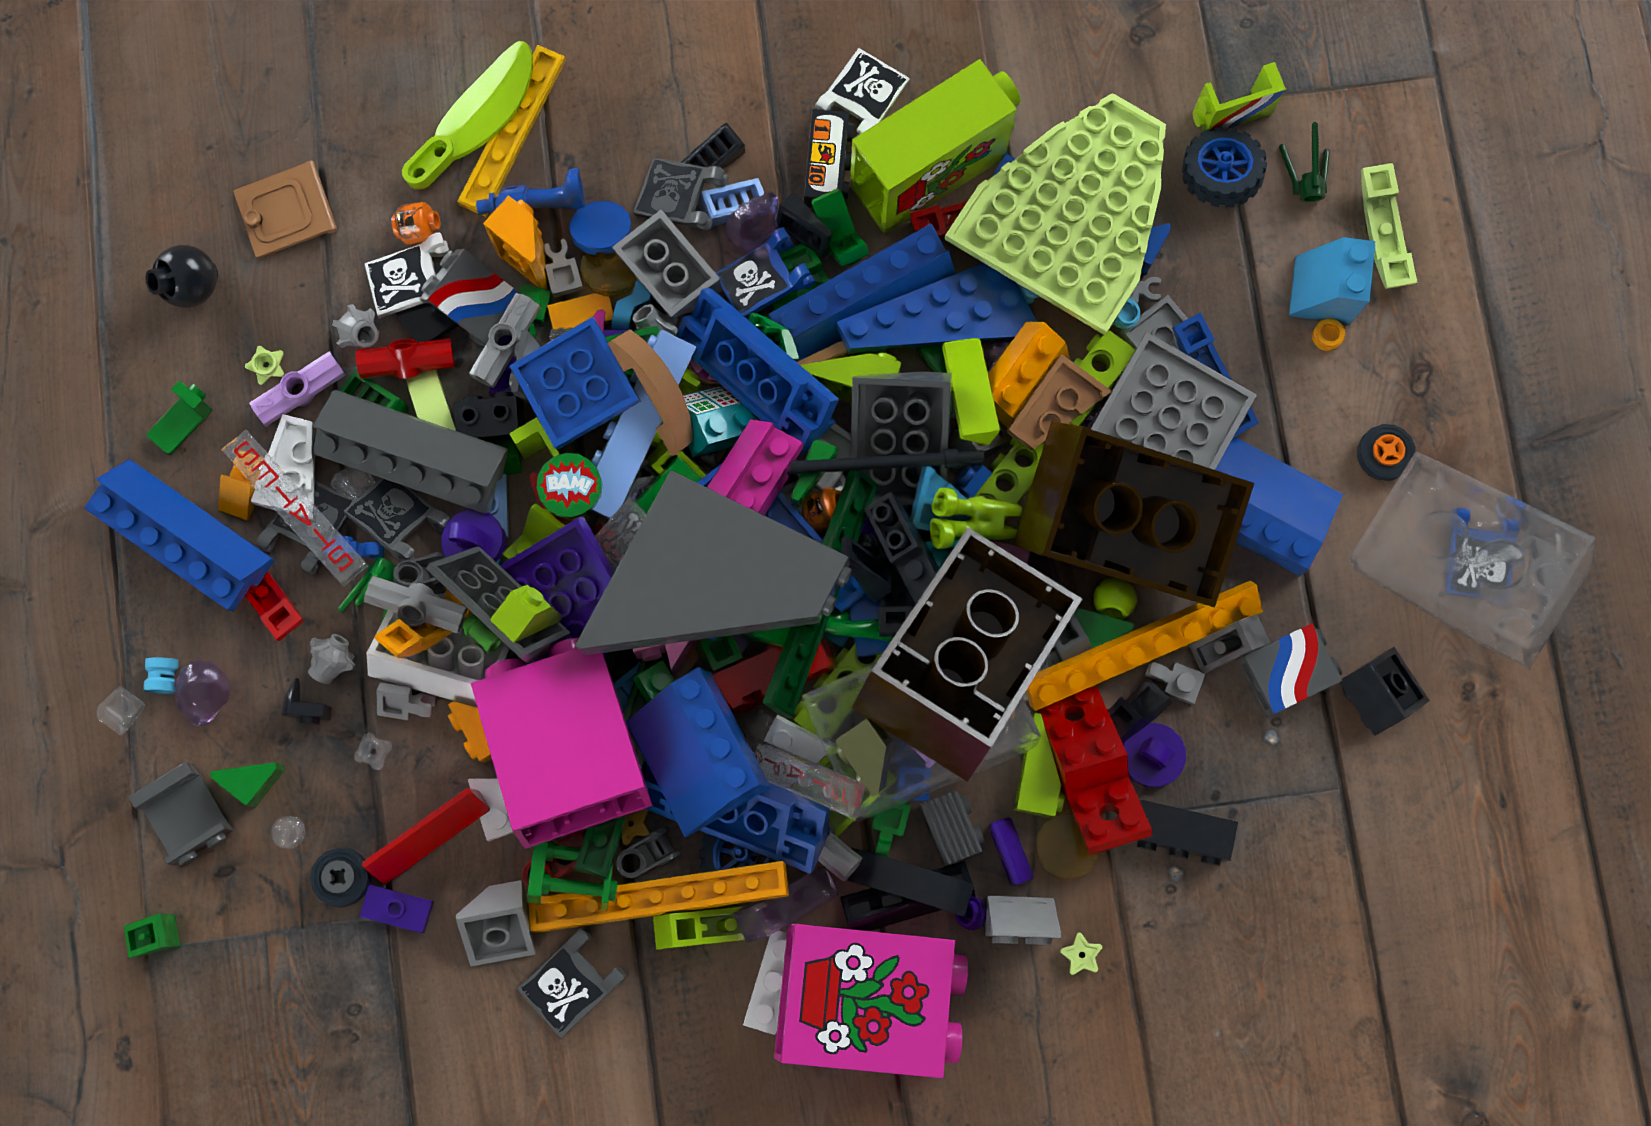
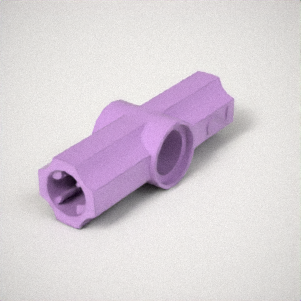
M329 351L301 370L286 373L278 385L249 404L264 426L267 427L281 418L282 414L286 415L296 407L309 405L314 400L316 394L346 375ZM304 384V388L299 394L292 395V389L295 385Z

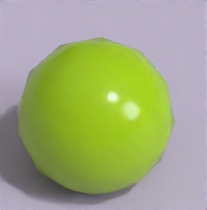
M1108 577L1097 585L1093 593L1094 607L1099 614L1124 620L1133 613L1138 603L1136 589L1128 581Z

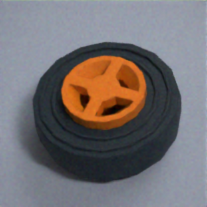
M1382 424L1371 428L1362 436L1357 447V459L1361 468L1368 476L1377 480L1391 481L1402 477L1411 469L1415 460L1416 447L1412 437L1404 429L1396 425Z

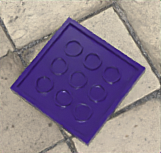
M583 516L500 565L521 586L529 585L538 590L544 599L563 616L560 623L571 632L566 639L580 637L615 573Z

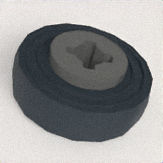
M335 848L322 854L313 865L310 876L312 890L318 899L329 906L336 907L349 906L360 900L365 895L371 879V874L361 865L365 861L364 857L356 851L347 848Z

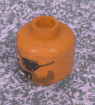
M417 202L401 205L396 210V214L392 216L391 224L393 233L398 239H401L405 244L414 245L425 242L430 235L437 233V229H440L441 221L438 212L433 211L429 204Z
M825 487L809 495L803 502L802 517L815 532L819 534L827 532L841 491L832 487Z

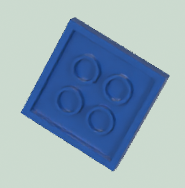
M593 317L509 365L551 443L557 450L641 402L625 371L623 372L610 349L608 341L596 319Z

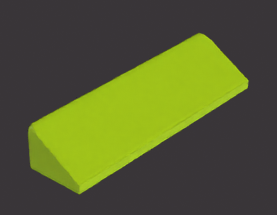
M971 338L944 342L942 350L947 373H952L951 394L960 438L989 446L999 433L1000 427L981 340Z

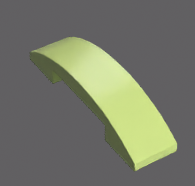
M1389 163L1362 168L1361 183L1369 240L1376 241L1374 260L1385 289L1416 284L1418 282L1412 253H1407L1396 201V195L1399 193L1394 165Z
M437 370L422 371L418 376L406 378L417 417L456 431Z

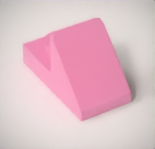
M697 640L634 648L633 652L637 659L642 658L643 661L659 659L662 657L661 653L667 652L673 675H676Z

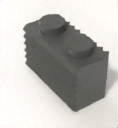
M955 790L919 806L944 867L982 851L980 845L985 843L979 826L975 825L972 827L967 814L972 813V809L965 794L959 796L958 791Z

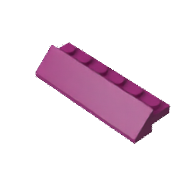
M750 420L707 488L765 516L789 478L787 475L789 461L796 460L804 447L803 443L775 428L772 422Z

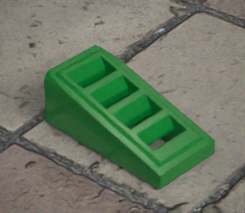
M356 369L339 390L340 392L353 395L363 382L365 385L356 397L365 400L370 392L374 390L367 401L378 404L382 397H384L380 403L381 406L402 413H406L409 409L401 399L370 378H360Z
M815 439L811 444L806 460L836 459L838 448ZM826 472L800 474L791 496L792 505L799 507Z

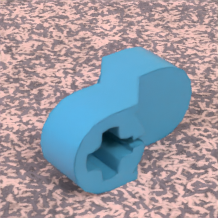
M638 279L636 280L633 294L616 302L611 325L613 330H632L634 314L645 305H653L654 298Z

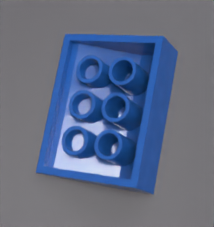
M1233 437L1215 470L1254 483L1236 543L1300 577L1309 570L1316 557L1343 494L1244 441Z
M698 667L671 683L626 721L684 837L690 836L771 788L712 673Z

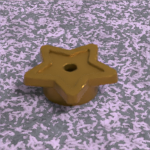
M642 809L628 814L622 833V840L625 846L636 836L645 837L650 834L645 825V819L649 810ZM629 821L634 822L632 827L628 826Z

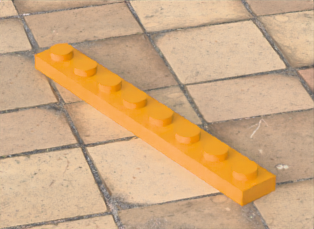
M1250 580L1220 593L1215 608L1201 603L1194 604L1037 672L1026 690L1030 706L1035 711L1200 640L1238 620L1262 613L1257 584Z
M779 861L617 885L615 901L608 902L607 911L600 910L601 896L572 893L542 896L541 904L528 902L530 931L539 933L789 896L786 863Z

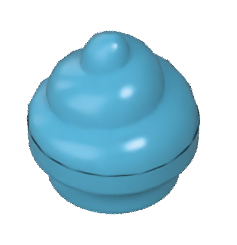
M1129 298L1113 325L1121 329H1129L1135 326L1140 319L1138 304Z

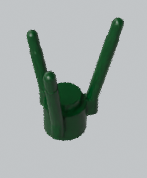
M1313 122L1312 172L1304 173L1302 180H1298L1286 146L1284 144L1279 146L1293 184V194H1300V200L1303 202L1323 200L1325 193H1327L1330 150L1325 149L1323 152L1320 174L1318 123Z

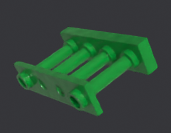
M547 841L535 845L533 848L527 902L541 904L542 894H548L549 891L601 896L600 910L607 911L608 902L615 901L617 881H611L612 868L608 879H604V883L551 878V874H544L546 861L553 862V858L577 861L581 848L555 845L553 841Z

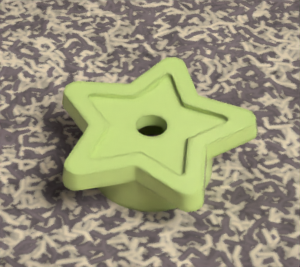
M257 346L256 353L252 360L245 364V368L255 372L258 384L263 385L270 377L284 376V372L279 365L284 353L282 350L270 352L262 346ZM268 362L269 366L264 367V363Z
M1078 932L1072 945L1060 949V953L1069 959L1070 974L1074 975L1082 969L1094 973L1098 972L1095 957L1102 949V945L1088 943L1082 933ZM1080 952L1085 953L1084 958L1079 957Z

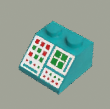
M722 385L683 395L693 429V442L688 445L692 458L734 446L749 421L757 420L755 414Z

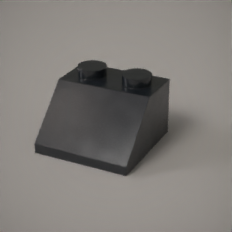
M1395 647L1348 674L1340 682L1345 696L1353 702L1361 714L1363 724L1372 731L1374 736L1406 719L1430 701Z

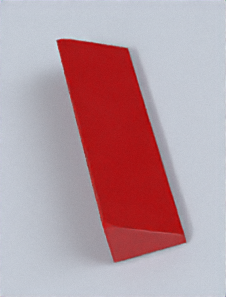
M466 788L367 858L361 865L381 883L387 884L489 812L490 807L479 790Z

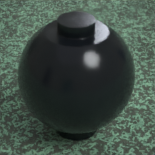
M176 245L164 250L156 258L153 268L146 272L145 280L147 288L152 294H158L164 301L173 306L191 308L204 303L212 295L217 283L218 270L210 257L202 250L189 245Z

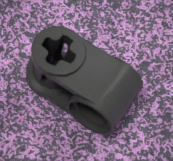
M435 552L425 557L398 563L394 569L393 582L406 587L413 583H421L431 588L434 594L445 593L446 587L426 569L429 563L446 558L444 552ZM402 579H411L414 582L406 583Z
M662 827L650 833L618 855L616 867L624 878L629 880L638 879L681 856L680 852L675 851L666 835L667 828ZM656 842L660 843L665 854L660 852ZM630 855L637 856L641 861L639 870L634 873H627L622 867L624 859Z

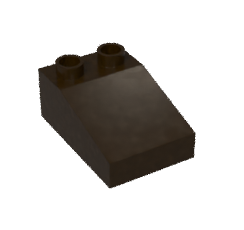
M1051 421L1013 545L1046 557L1215 608L1254 483L1083 426Z
M968 527L871 670L852 709L968 782L999 736L1082 598Z

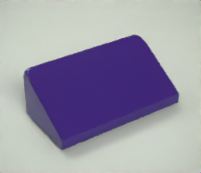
M1008 817L989 824V831L1010 885L1014 886L1032 879L1033 873L1012 819Z

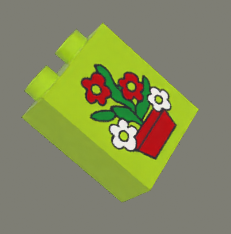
M981 59L852 139L850 187L884 235L909 220L910 213L928 208L1003 159L1007 152L1011 131L1015 129L1016 106L1021 104L1020 94L1014 82L1003 71L992 76Z

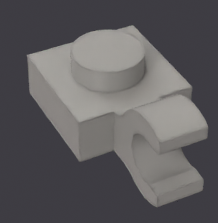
M1152 662V664L1148 665L1144 676L1165 684L1163 692L1166 695L1193 705L1197 699L1205 674L1176 662L1173 663L1171 670L1161 664Z
M380 682L376 690L378 716L409 720L412 713L421 717H431V707L436 705L435 695L425 692L412 695V687Z

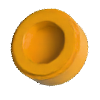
M1323 319L1318 322L1312 331L1314 344L1324 351L1337 349L1345 339L1344 326L1336 319Z

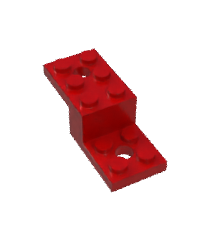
M1097 685L1036 710L1042 716L1047 737L1055 755V764L1061 782V789L1065 794L1066 801L1088 854L1092 855L1151 837L1152 828L1129 778L1127 752ZM1073 713L1083 716L1079 721L1066 719L1068 715ZM1106 811H1112L1118 815L1113 820H1104L1100 817Z

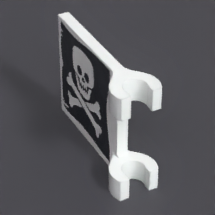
M858 48L829 90L819 98L815 107L820 110H832L834 105L860 119L862 122L857 128L858 136L884 118L908 84L910 78Z
M440 232L430 235L425 242L365 263L379 318L423 303L420 300L424 293L421 289L428 278L432 275L436 277L432 257H442L449 252L448 243L446 240H443Z

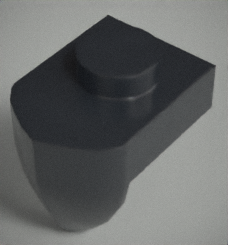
M295 678L284 697L282 716L300 718L301 724L320 725V720L331 719L332 707L320 703L300 702L299 678Z

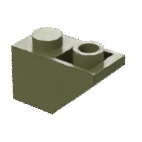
M866 718L837 738L835 742L838 745L836 750L840 758L846 764L850 763L857 773L855 777L859 786L865 792L869 791L872 797H874L886 787L893 740L884 728Z

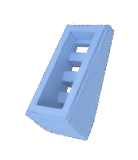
M759 178L702 191L698 200L701 212H705L708 215V219L713 221L712 227L760 211L769 206ZM751 190L755 202L750 203L746 191ZM739 194L742 205H738L735 195ZM727 198L730 208H726L723 199Z

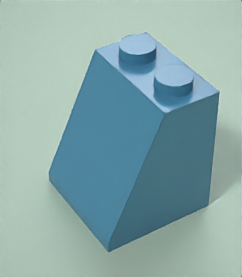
M1342 237L1297 255L1294 260L1289 316L1319 321L1331 318L1338 320L1341 324L1350 325L1370 302L1376 241Z

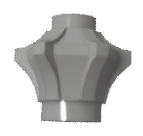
M353 304L347 305V312L340 320H333L332 326L337 327L340 338L336 344L341 348L346 346L357 347V350L372 346L377 341L380 333L374 324L376 313L371 308L367 311L357 310Z
M651 304L641 307L633 316L637 330L658 326L659 332L664 330L672 335L678 332L675 324L679 319L677 317L671 319L668 314L655 309Z
M332 634L330 638L323 640L315 637L311 639L310 652L312 659L308 674L313 679L324 684H331L333 679L340 673L354 669L355 664L352 660L355 656L349 652V642L347 639L337 634Z

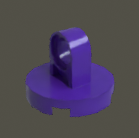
M467 509L456 514L446 524L442 534V550L445 557L479 546L497 562L501 559L506 547V533L501 527L500 522L489 512L484 514L473 509Z
M1149 723L1123 742L1128 755L1129 777L1135 783L1144 787H1161L1173 782L1182 773L1186 763V748L1181 737L1172 728L1161 723Z

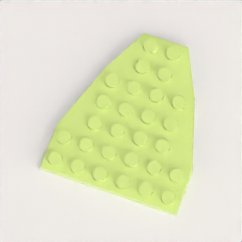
M1113 93L1101 99L1097 105L1089 106L1080 111L1079 115L1066 123L1063 121L1051 128L1024 149L1023 154L1011 163L1008 162L1002 166L1001 170L988 181L984 180L979 184L946 233L945 240L1103 335H1106L1140 280L1150 231L1161 191V168L1164 155L1163 142L1166 124Z

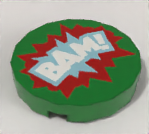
M564 453L554 456L544 464L538 474L536 488L540 501L548 511L562 518L573 519L595 508L602 494L603 483L598 469L589 459L580 454Z

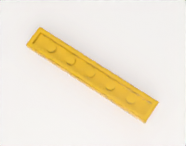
M540 45L536 46L533 52L532 76L525 97L507 125L487 142L457 201L459 206L478 214L477 200L488 199L489 193L492 192L498 195L566 62L565 56Z

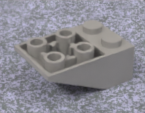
M985 897L986 920L984 936L992 937V943L1018 944V938H1025V944L1052 945V938H1061L1054 898Z

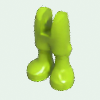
M944 487L939 488L932 502V512L935 515L941 517L967 515L971 519L956 521L932 518L930 521V535L933 546L936 549L950 548L955 538L962 537L968 527L988 540L1015 538L1018 527L1004 525L1005 516H1021L1022 507L1009 502L986 499L983 496L971 497L968 500L958 498L955 490Z

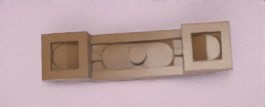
M628 330L608 342V345L623 372L630 368H633L663 421V424L658 426L656 430L671 456H674L693 442L692 423L685 399L663 360L639 335L632 330Z

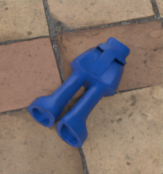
M579 168L569 169L566 173L565 183L557 188L527 189L526 184L503 188L498 195H495L494 192L489 193L488 199L477 200L476 202L478 215L493 213L508 195L516 202L520 199L523 200L532 209L585 208L584 191Z

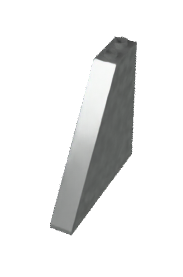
M670 470L575 647L585 655L820 623L824 615L828 617L833 611L837 601L833 596L838 587H844L851 576L852 569L849 568V557Z

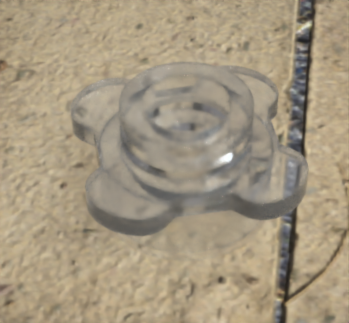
M373 733L365 734L358 751L354 754L355 760L358 763L365 762L370 764L374 770H381L385 766L384 760L387 753H390L393 749L392 743L388 740L381 741L377 739ZM376 749V754L372 755L371 750Z

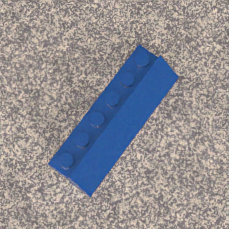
M931 223L769 313L768 316L770 320L789 329L798 352L799 359L796 361L798 362L842 341L835 328L837 321L955 275L950 252L944 248Z
M712 288L701 290L692 315L683 317L676 337L696 346L691 358L761 421L772 422L775 428L801 441L804 447L799 455L804 454L811 447L813 440H818L836 422L831 416L839 398Z
M130 459L95 479L101 484L84 507V509L222 607L234 612L250 586L259 585L275 559Z
M646 762L643 777L652 806L645 809L676 821ZM769 782L771 788L700 829L702 832L774 860L783 861L787 865L811 874L832 828L828 826L831 806Z

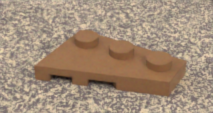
M1061 354L1010 424L1006 433L1029 450H1033L1046 440L1051 421L1068 424L1112 391Z

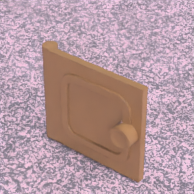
M307 161L304 164L233 190L257 259L322 234H333L338 231L314 161Z

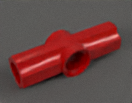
M409 338L399 339L391 342L389 346L358 349L355 353L360 378L394 375L397 378L405 379L418 376L422 371L455 367L451 339L417 342Z

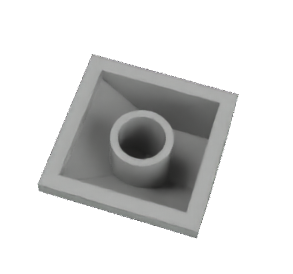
M522 880L487 887L456 914V922L470 966L536 955L533 932L530 931L529 905Z

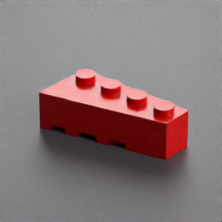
M824 635L820 641L806 682L838 667ZM770 645L764 649L765 652L754 657H746L738 661L736 665L712 674L734 717L763 704L783 647Z

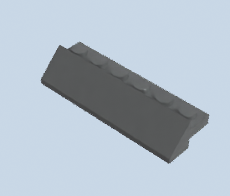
M338 390L332 391L312 426L317 428L312 454L484 514L491 510L496 483L502 479L509 450Z

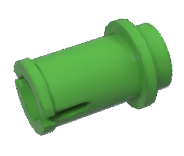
M471 614L462 624L464 635L472 637L488 654L495 652L501 646L503 641L476 615Z

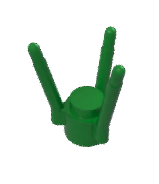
M377 557L373 565L370 564L365 575L338 607V611L343 612L360 591L361 593L355 601V605L360 606L362 604L372 576L393 582V573L397 565L382 557ZM384 609L382 621L388 611L386 609Z

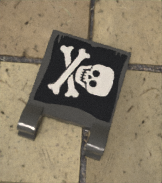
M586 927L580 928L552 957L517 988L560 1038L569 1032L628 977L627 973L619 966L604 979L580 953L579 950L594 937Z

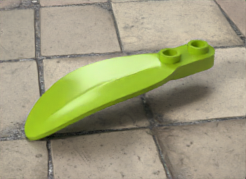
M518 41L504 51L454 103L438 125L434 137H431L404 164L402 176L411 188L421 190L430 186L453 161L483 146L512 119L525 97L532 76L533 54L526 42Z

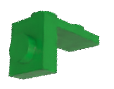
M839 189L832 190L812 200L811 203L816 216L832 232L829 253L841 267L855 264L862 257L869 255L866 243L855 232L842 192Z
M179 380L171 388L180 399L147 433V437L168 455H172L213 411L203 401L207 395L193 383L187 387Z

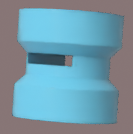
M161 657L146 658L145 670L148 672V678L144 681L143 691L160 694L177 693L178 682L174 678L175 672L178 671L179 660Z

